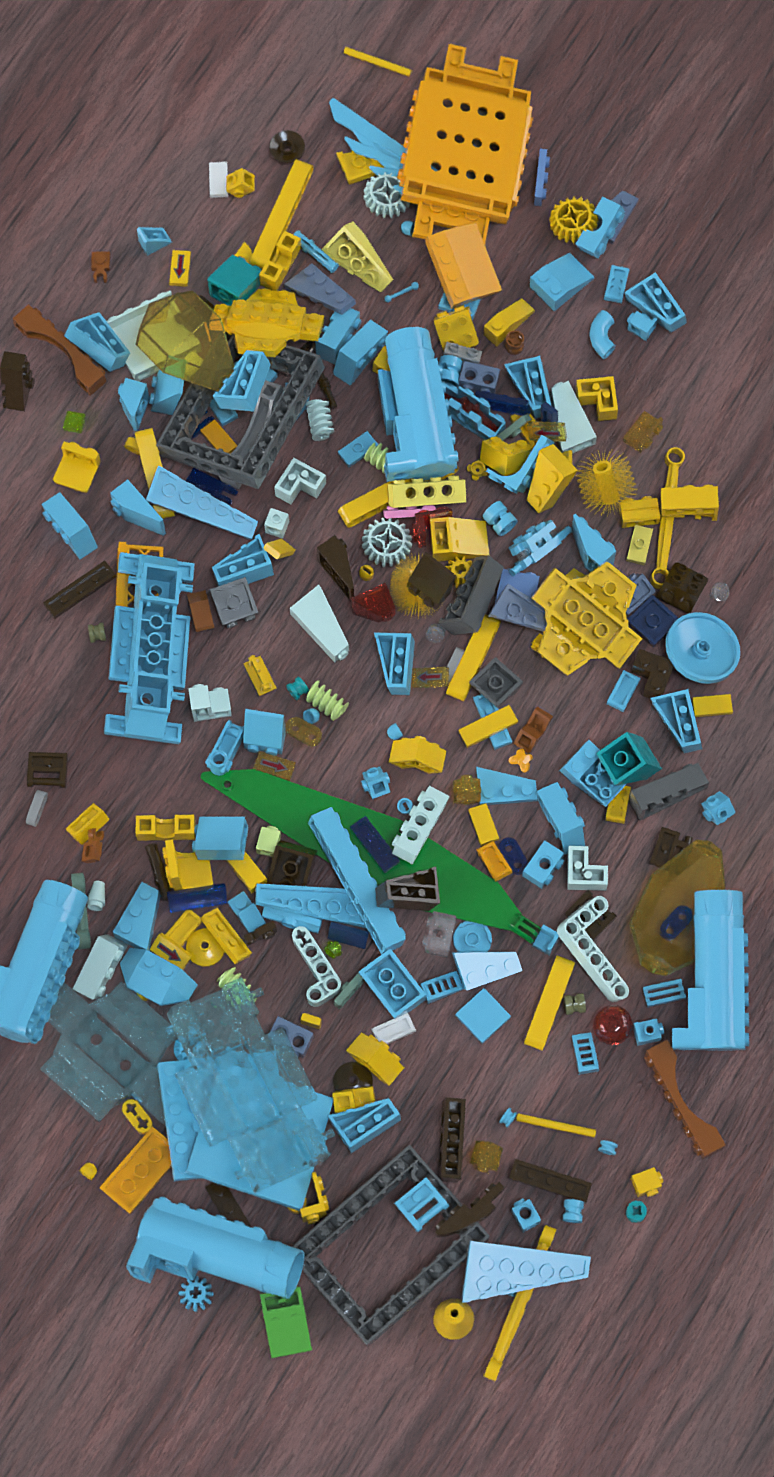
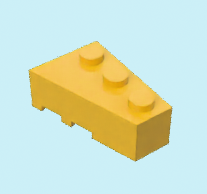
M554 444L539 450L527 501L538 513L554 506L578 471Z
M707 484L702 487L686 485L684 487L666 486L661 488V516L684 518L685 515H694L695 519L700 520L701 516L711 517V521H717L719 509L718 486Z

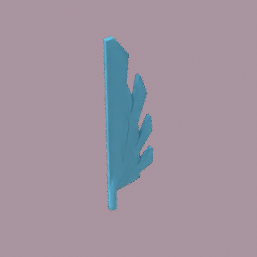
M332 98L329 104L334 120L352 130L361 142L359 143L345 137V141L353 152L377 160L385 167L369 166L370 170L376 175L378 173L384 175L385 172L386 174H391L392 172L391 176L397 177L399 168H403L400 160L402 153L406 152V148H403L397 141ZM431 166L432 170L439 171L433 166ZM394 185L395 190L402 195L403 187Z

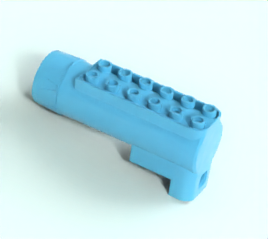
M407 327L396 330L385 338L388 355L387 362L391 372L398 416L394 417L393 425L396 452L386 453L384 471L386 481L412 478L430 480V477H443L454 473L459 459L457 450L454 451L455 435L451 433L450 428L452 427L451 416H448L447 412L449 410V402L444 397L446 386L445 382L441 381V376H443L442 365H438L437 358H434L435 354L432 349L430 333L427 329Z
M53 880L43 881L33 902L30 916L9 967L0 966L1 1036L14 1041L30 1042L33 1044L42 1039L43 1028L50 1019L51 1008L57 1001L60 986L64 984L66 971L71 966L72 956L80 943V937L75 931L81 922L88 897L78 889Z
M735 890L694 892L693 915L695 928V988H688V1028H672L673 1050H745V1046H749V1033H745V1026H749V1013H745V1006H749V993H745V986H749L748 973H744V967H748V953H744V947H748V933H744L743 892Z
M160 1197L159 1199H154L153 1204L147 1209L142 1218L137 1241L126 1267L131 1276L147 1283H151L156 1269L193 1281L199 1270L252 1287L263 1293L289 1299L294 1293L302 1273L304 1251L279 1241L269 1240L264 1230L259 1227L250 1228L240 1221L231 1222L221 1215L212 1216L202 1209L193 1210L186 1204H174L169 1199Z

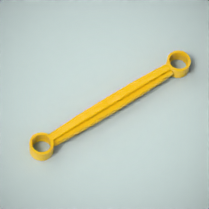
M678 447L670 448L664 458L665 464L668 466L665 487H677L679 467L685 459L683 450ZM675 453L679 455L681 461L678 463L672 462L669 459V454ZM661 516L656 569L650 576V583L656 589H661L663 583L656 582L654 575L661 573L667 577L669 574L667 563L674 517Z
M545 1225L536 1249L548 1251L557 1229ZM534 1288L517 1292L503 1325L493 1356L484 1374L485 1378L496 1381Z

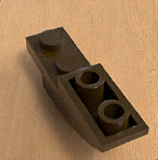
M500 1182L496 1185L494 1183L490 1184L485 1190L486 1194L481 1199L477 1197L470 1204L471 1209L465 1204L461 1207L457 1205L449 1213L451 1217L447 1221L443 1219L435 1226L437 1229L435 1236L440 1238L458 1234L486 1219L496 1210L492 1202L504 1191L505 1187Z

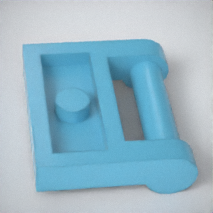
M427 1178L423 1179L395 1202L397 1208L417 1232L423 1229L422 1226L442 1209L446 1210L449 1207L445 1199ZM435 1198L438 1203L416 1220L413 1215Z

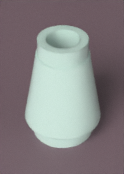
M93 882L87 901L88 909L92 911L103 910L105 906L104 882Z

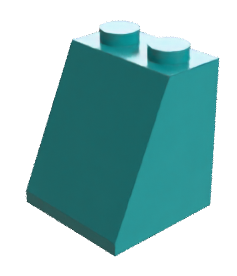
M232 254L207 279L209 295L228 306H232L233 300L242 299L246 301L259 288V274L262 270L256 265H250L244 258L236 257Z
M630 732L624 733L596 753L616 786L647 780L662 769L645 739Z

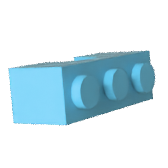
M602 197L594 211L598 219L602 220V225L596 231L583 230L576 242L577 247L581 251L599 258L605 252L609 239L614 236L618 223L622 222L625 210L622 206Z

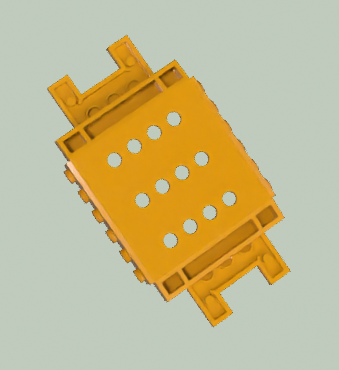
M449 44L444 70L427 67L423 81L421 80L418 90H414L412 100L415 101V105H411L409 116H412V121H408L406 132H409V136L405 137L403 148H406V152L402 153L400 163L403 164V168H399L397 179L400 180L399 186L403 187L401 201L418 204L412 237L426 240L427 236L432 235L433 225L452 229L476 223L485 245L489 221L506 225L510 212L518 204L519 196H517V192L520 191L522 184L520 175H523L525 166L523 159L527 155L525 147L530 138L528 130L531 128L533 117H531L532 106H529L531 91L513 87L518 60L501 56L498 71L465 64L466 47ZM450 100L453 106L447 108L443 105V101ZM467 104L470 110L464 112L461 110L460 105ZM484 108L488 114L481 116L478 113V109ZM502 112L505 115V119H497L495 113ZM443 131L447 137L440 139L437 137V132ZM460 135L464 138V142L457 143L454 137ZM477 139L481 141L482 146L474 147L472 141ZM490 144H497L499 150L496 152L492 151L489 147ZM438 163L441 169L434 171L431 168V164ZM455 167L458 170V174L451 175L448 169ZM472 171L476 174V178L469 179L466 173ZM489 175L494 181L486 183L484 176Z

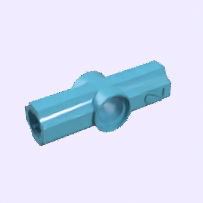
M264 907L262 913L263 918L280 922L285 927L291 929L299 926L305 927L308 931L317 934L320 931L323 920L269 907Z

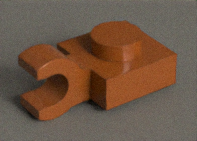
M96 828L89 829L88 842L84 843L82 862L92 863L100 861L103 843L100 841L104 838V831L97 832L96 836Z

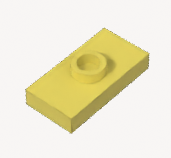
M635 525L626 561L645 565L653 529Z

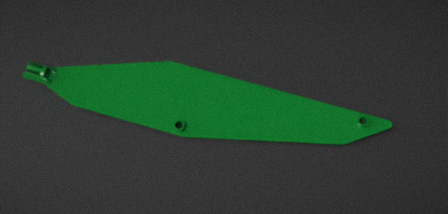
M256 769L229 770V772L220 776L213 774L211 771L201 774V779L271 826L278 828L279 831L304 847L318 850L317 856L328 863L330 862L308 822L311 815L332 807L334 812H337L340 816V823L349 832L352 844L358 848L361 860L367 864L368 872L371 878L373 877L376 880L378 886L386 880L410 875L436 866L440 904L426 912L512 931L530 944L534 941L532 938L538 936L537 932L541 931L540 926L521 914L498 882H495V880L432 839L427 838L413 864L392 854L394 849L392 843L396 835L401 836L399 831L404 823L402 820ZM230 783L231 786L226 788L225 784Z

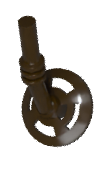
M309 340L300 349L313 353L316 347L315 341ZM322 372L318 379V384L321 391L324 392L330 408L335 409L337 404L331 392L330 382Z

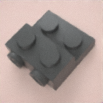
M246 577L210 589L222 627L227 626L228 629L237 626V622L244 619L245 622L256 619L255 615L258 614V610Z

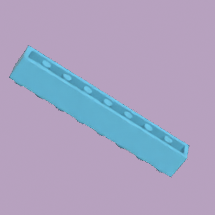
M330 807L311 815L308 824L381 955L389 949L394 950L401 947L406 940L405 932L398 926L393 911H390L389 908L377 907L375 888L378 887L377 882L373 877L371 878L367 864L361 860L358 848L350 840L349 832L340 823L341 819L338 813L334 812L333 808Z

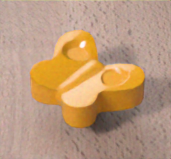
M520 748L508 761L510 764H518L521 771L525 773L529 771V761L533 757L531 754H525L524 749Z

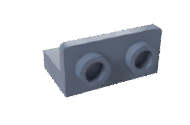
M633 573L627 577L637 586L630 606L627 608L626 615L633 612L656 592L643 573Z

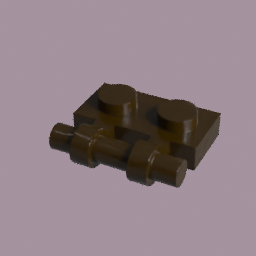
M662 827L650 864L668 870L670 863L676 865L674 872L682 874L683 868H686L687 865L686 858L688 852H691L692 849L691 843L693 838L685 836L684 842L678 840L680 832ZM676 847L681 849L679 858L673 856Z

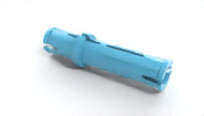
M299 230L293 234L301 238V247L305 253L308 252L331 273L338 269L339 264L318 248L312 239L309 240Z

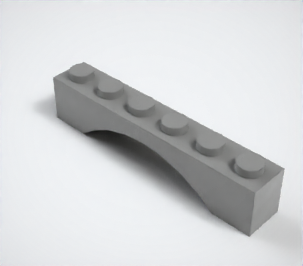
M266 380L264 382L247 431L239 445L231 453L233 455H240L244 462L250 453V448H253L258 438V433H261L265 426L266 418L271 415L275 402H278L283 393L281 385ZM219 476L224 485L240 489L241 483Z

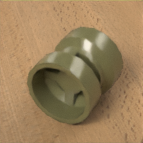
M579 993L576 996H563L566 1015H571L574 1012L586 1013L584 993Z

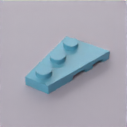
M476 767L480 805L485 803L487 805L537 801L535 780Z

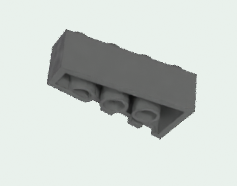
M489 555L476 557L464 577L466 582L458 587L456 591L458 596L453 604L449 603L446 608L448 611L444 619L440 618L438 624L453 635L478 632L504 567Z
M691 763L684 766L682 770L672 772L663 778L631 790L629 804L638 820L641 821L707 789L709 781L698 763L692 765Z

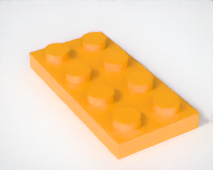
M152 1126L99 1188L126 1212L131 1214L172 1167L168 1139Z

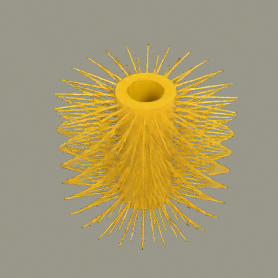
M602 452L603 461H601V458L600 461L597 458V463L593 462L595 464L587 468V470L591 471L578 470V472L582 471L586 475L581 477L579 481L582 485L584 483V487L581 490L582 492L584 491L582 494H585L583 499H586L588 495L586 503L587 501L590 503V499L593 505H595V501H599L602 504L601 507L606 504L605 508L607 509V505L610 506L612 504L613 508V504L616 505V502L619 503V500L622 502L621 497H624L623 499H631L625 497L629 495H621L624 494L625 490L631 492V489H634L633 491L636 490L631 488L634 478L629 476L632 475L628 471L630 468L628 467L626 471L627 466L622 459L621 461L619 460V465L616 463L619 457L614 462L611 461L613 457L608 461H604Z
M413 559L410 561H414V563L410 564L411 568L405 566L404 569L401 568V573L400 571L397 573L394 571L395 574L392 575L393 577L391 578L393 579L391 581L393 580L396 584L395 586L390 585L392 586L390 588L397 589L394 592L392 591L391 593L393 594L391 595L395 596L396 594L398 599L401 598L403 602H407L401 609L410 605L413 614L415 602L416 607L418 602L419 619L420 609L425 612L427 609L423 610V608H426L427 605L425 606L422 603L423 599L421 597L411 594L407 587L408 577L412 575L415 570L414 568L418 564Z

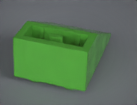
M296 1287L289 1299L269 1293L260 1294L271 1357L277 1358L312 1351L301 1287Z

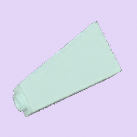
M569 381L555 384L551 389L552 406L558 410V431H560L558 443L560 452L572 450L573 454L595 445L597 436Z
M317 585L290 607V615L334 662L343 660L348 655L349 644L322 588Z

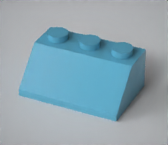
M380 369L378 370V387L387 436L393 435L394 417L398 416L391 372Z
M391 949L359 971V974L394 1019L412 1011L426 1000L424 991Z

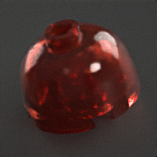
M618 1005L603 1007L597 1012L593 1021L595 1036L607 1045L623 1043L632 1032L633 1022L630 1014L625 1008Z

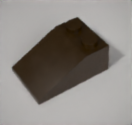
M334 535L317 547L318 562L349 601L353 603L355 601L354 585L346 550L347 545L341 538L338 539Z
M425 552L410 576L407 587L411 594L421 597L425 605L437 610L451 593L456 575Z
M280 840L275 848L267 884L308 886L318 850Z

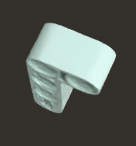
M299 926L293 930L292 939L295 947L318 981L307 990L308 1003L313 1007H318L340 993L341 981L307 928ZM299 934L301 936H304L306 942L305 946L303 941L300 938L298 939ZM309 950H315L317 952V954L314 957H308L306 955V953ZM325 966L327 971L325 973H318L317 968ZM330 982H335L338 986L336 989L330 990L327 988V985ZM318 992L321 994V997L318 1000H313L310 998L311 994Z

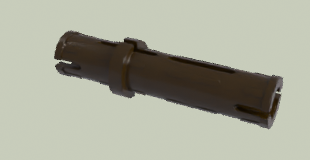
M157 843L149 844L145 849L155 876V885L158 886L162 901L171 900L174 898V895L168 883Z

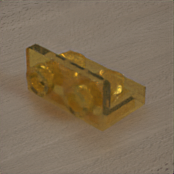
M644 411L624 436L623 442L640 453L644 448L648 449L653 442L652 438L654 435L658 436L664 427L662 425L663 418L659 417V419H656Z

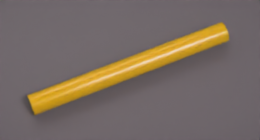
M348 47L344 49V54L409 77L412 73L411 69Z
M519 1113L517 1115L516 1121L595 1138V1129Z

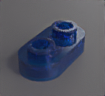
M504 838L499 844V850L512 869V873L521 875L528 865V861L515 839ZM510 846L512 851L508 852L505 848ZM515 863H520V864H521V867H520V868H516V867L514 866V864H515Z
M684 905L675 908L661 924L660 935L665 940L676 939L691 922L693 917L691 909ZM680 914H683L685 916L684 920H681L679 918ZM666 929H672L673 933H667Z

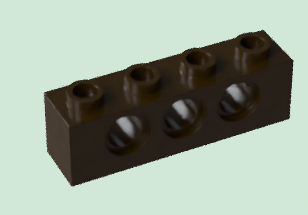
M446 1097L442 1101L438 1178L441 1181L458 1182L461 1180L466 1099Z

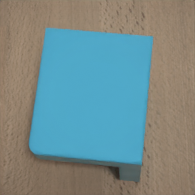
M543 925L533 943V947L550 956L560 937L556 931Z

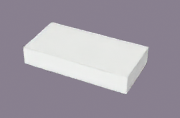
M227 162L209 163L210 198L228 197V192L226 191Z
M406 1013L372 1028V1032L379 1042L382 1040L386 1044H390L416 1032V1029L409 1014Z

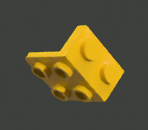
M460 305L455 307L452 312L447 313V310L436 314L437 316L434 317L433 321L443 351L447 342L456 343L468 348L478 345L479 339L471 318L469 306Z
M64 441L61 447L63 457L53 477L54 483L87 493L101 462L99 453L93 448L86 449L80 447L75 442L68 443Z
M312 1172V1178L319 1204L300 1209L303 1223H317L320 1221L319 1218L327 1217L326 1211L329 1210L327 1197L321 1194V1191H324L321 1175L317 1176L316 1172Z

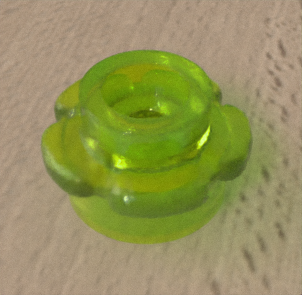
M337 941L327 942L324 950L329 957L335 959L337 956L342 955V946Z

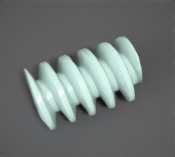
M318 399L306 402L305 405L311 427L310 431L313 434L312 439L315 441L328 439L330 434L334 433V429L330 428L333 426V422L329 421L332 418L328 414L330 413V408H327L329 402Z

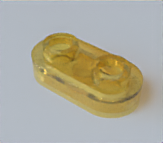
M293 717L287 721L286 731L291 737L308 746H317L321 742L322 733L318 727L299 717ZM298 726L299 730L294 731L292 728ZM315 735L316 738L314 740L309 739V736Z

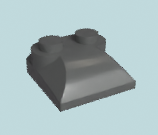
M495 657L469 683L498 708L510 696L516 694L523 681Z

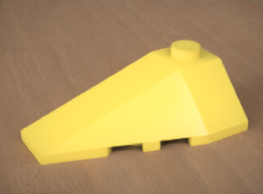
M354 222L343 226L321 249L339 266L347 269L350 274H355L363 282L379 292H382L393 281V278L369 240Z

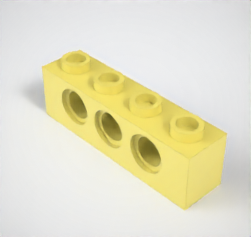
M458 475L448 476V479L441 480V477H430V481H423V478L412 479V482H405L403 479L394 480V483L388 484L389 506L393 508L466 502L465 480L459 478ZM447 485L449 490L443 495L442 487ZM429 486L430 494L425 496L424 489ZM411 487L412 495L406 497L405 492Z

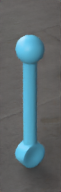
M413 282L412 286L403 289L391 296L386 295L384 299L386 302H390L391 299L401 294H404L412 289L417 290L419 288V284L417 282Z

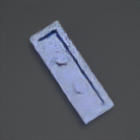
M476 390L475 392L476 397L479 399L484 398L489 402L490 410L520 416L530 415L531 409L528 400L509 397L504 394H494L488 391Z
M366 816L350 826V830L384 874L400 863L399 858L392 854V849Z
M225 883L167 892L170 913L228 904Z

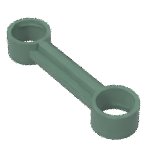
M84 873L71 874L72 887L85 894ZM87 905L85 906L81 922L77 927V934L80 937L79 950L91 948Z

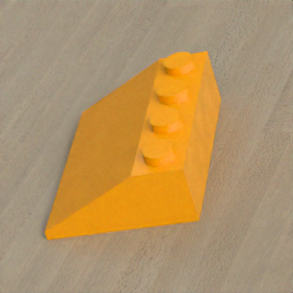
M476 223L447 229L427 236L425 243L451 309L502 291Z

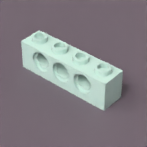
M431 786L427 788L426 792L422 790L417 799L419 801L418 806L414 805L409 813V816H411L410 820L404 821L400 829L403 831L401 836L396 835L392 843L394 846L392 854L413 864L450 796Z

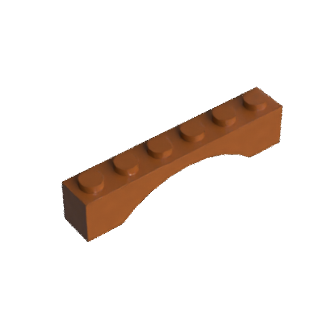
M28 304L13 317L15 327L27 338L47 341L67 355L75 368L78 385L90 396L106 383V373L99 365L96 367L92 363L93 360L87 354L83 355L80 352V348L74 343H70L61 330L58 332L49 319L45 320L42 317V313L36 307L32 308Z
M668 1039L646 1050L645 1062L656 1073L654 1078L659 1086H663L665 1090L663 1094L667 1102L673 1104L675 1117L684 1124L683 1131L687 1138L691 1137L696 1155H701L702 1159H705L724 1149L726 1144L717 1128L698 1118L683 1101L676 1082L675 1066L677 1056Z

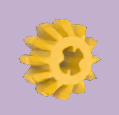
M456 556L455 562L449 560V566H445L456 575L454 581L456 588L459 587V584L466 582L464 577L472 565V560L466 562L465 556L462 557V560H459Z

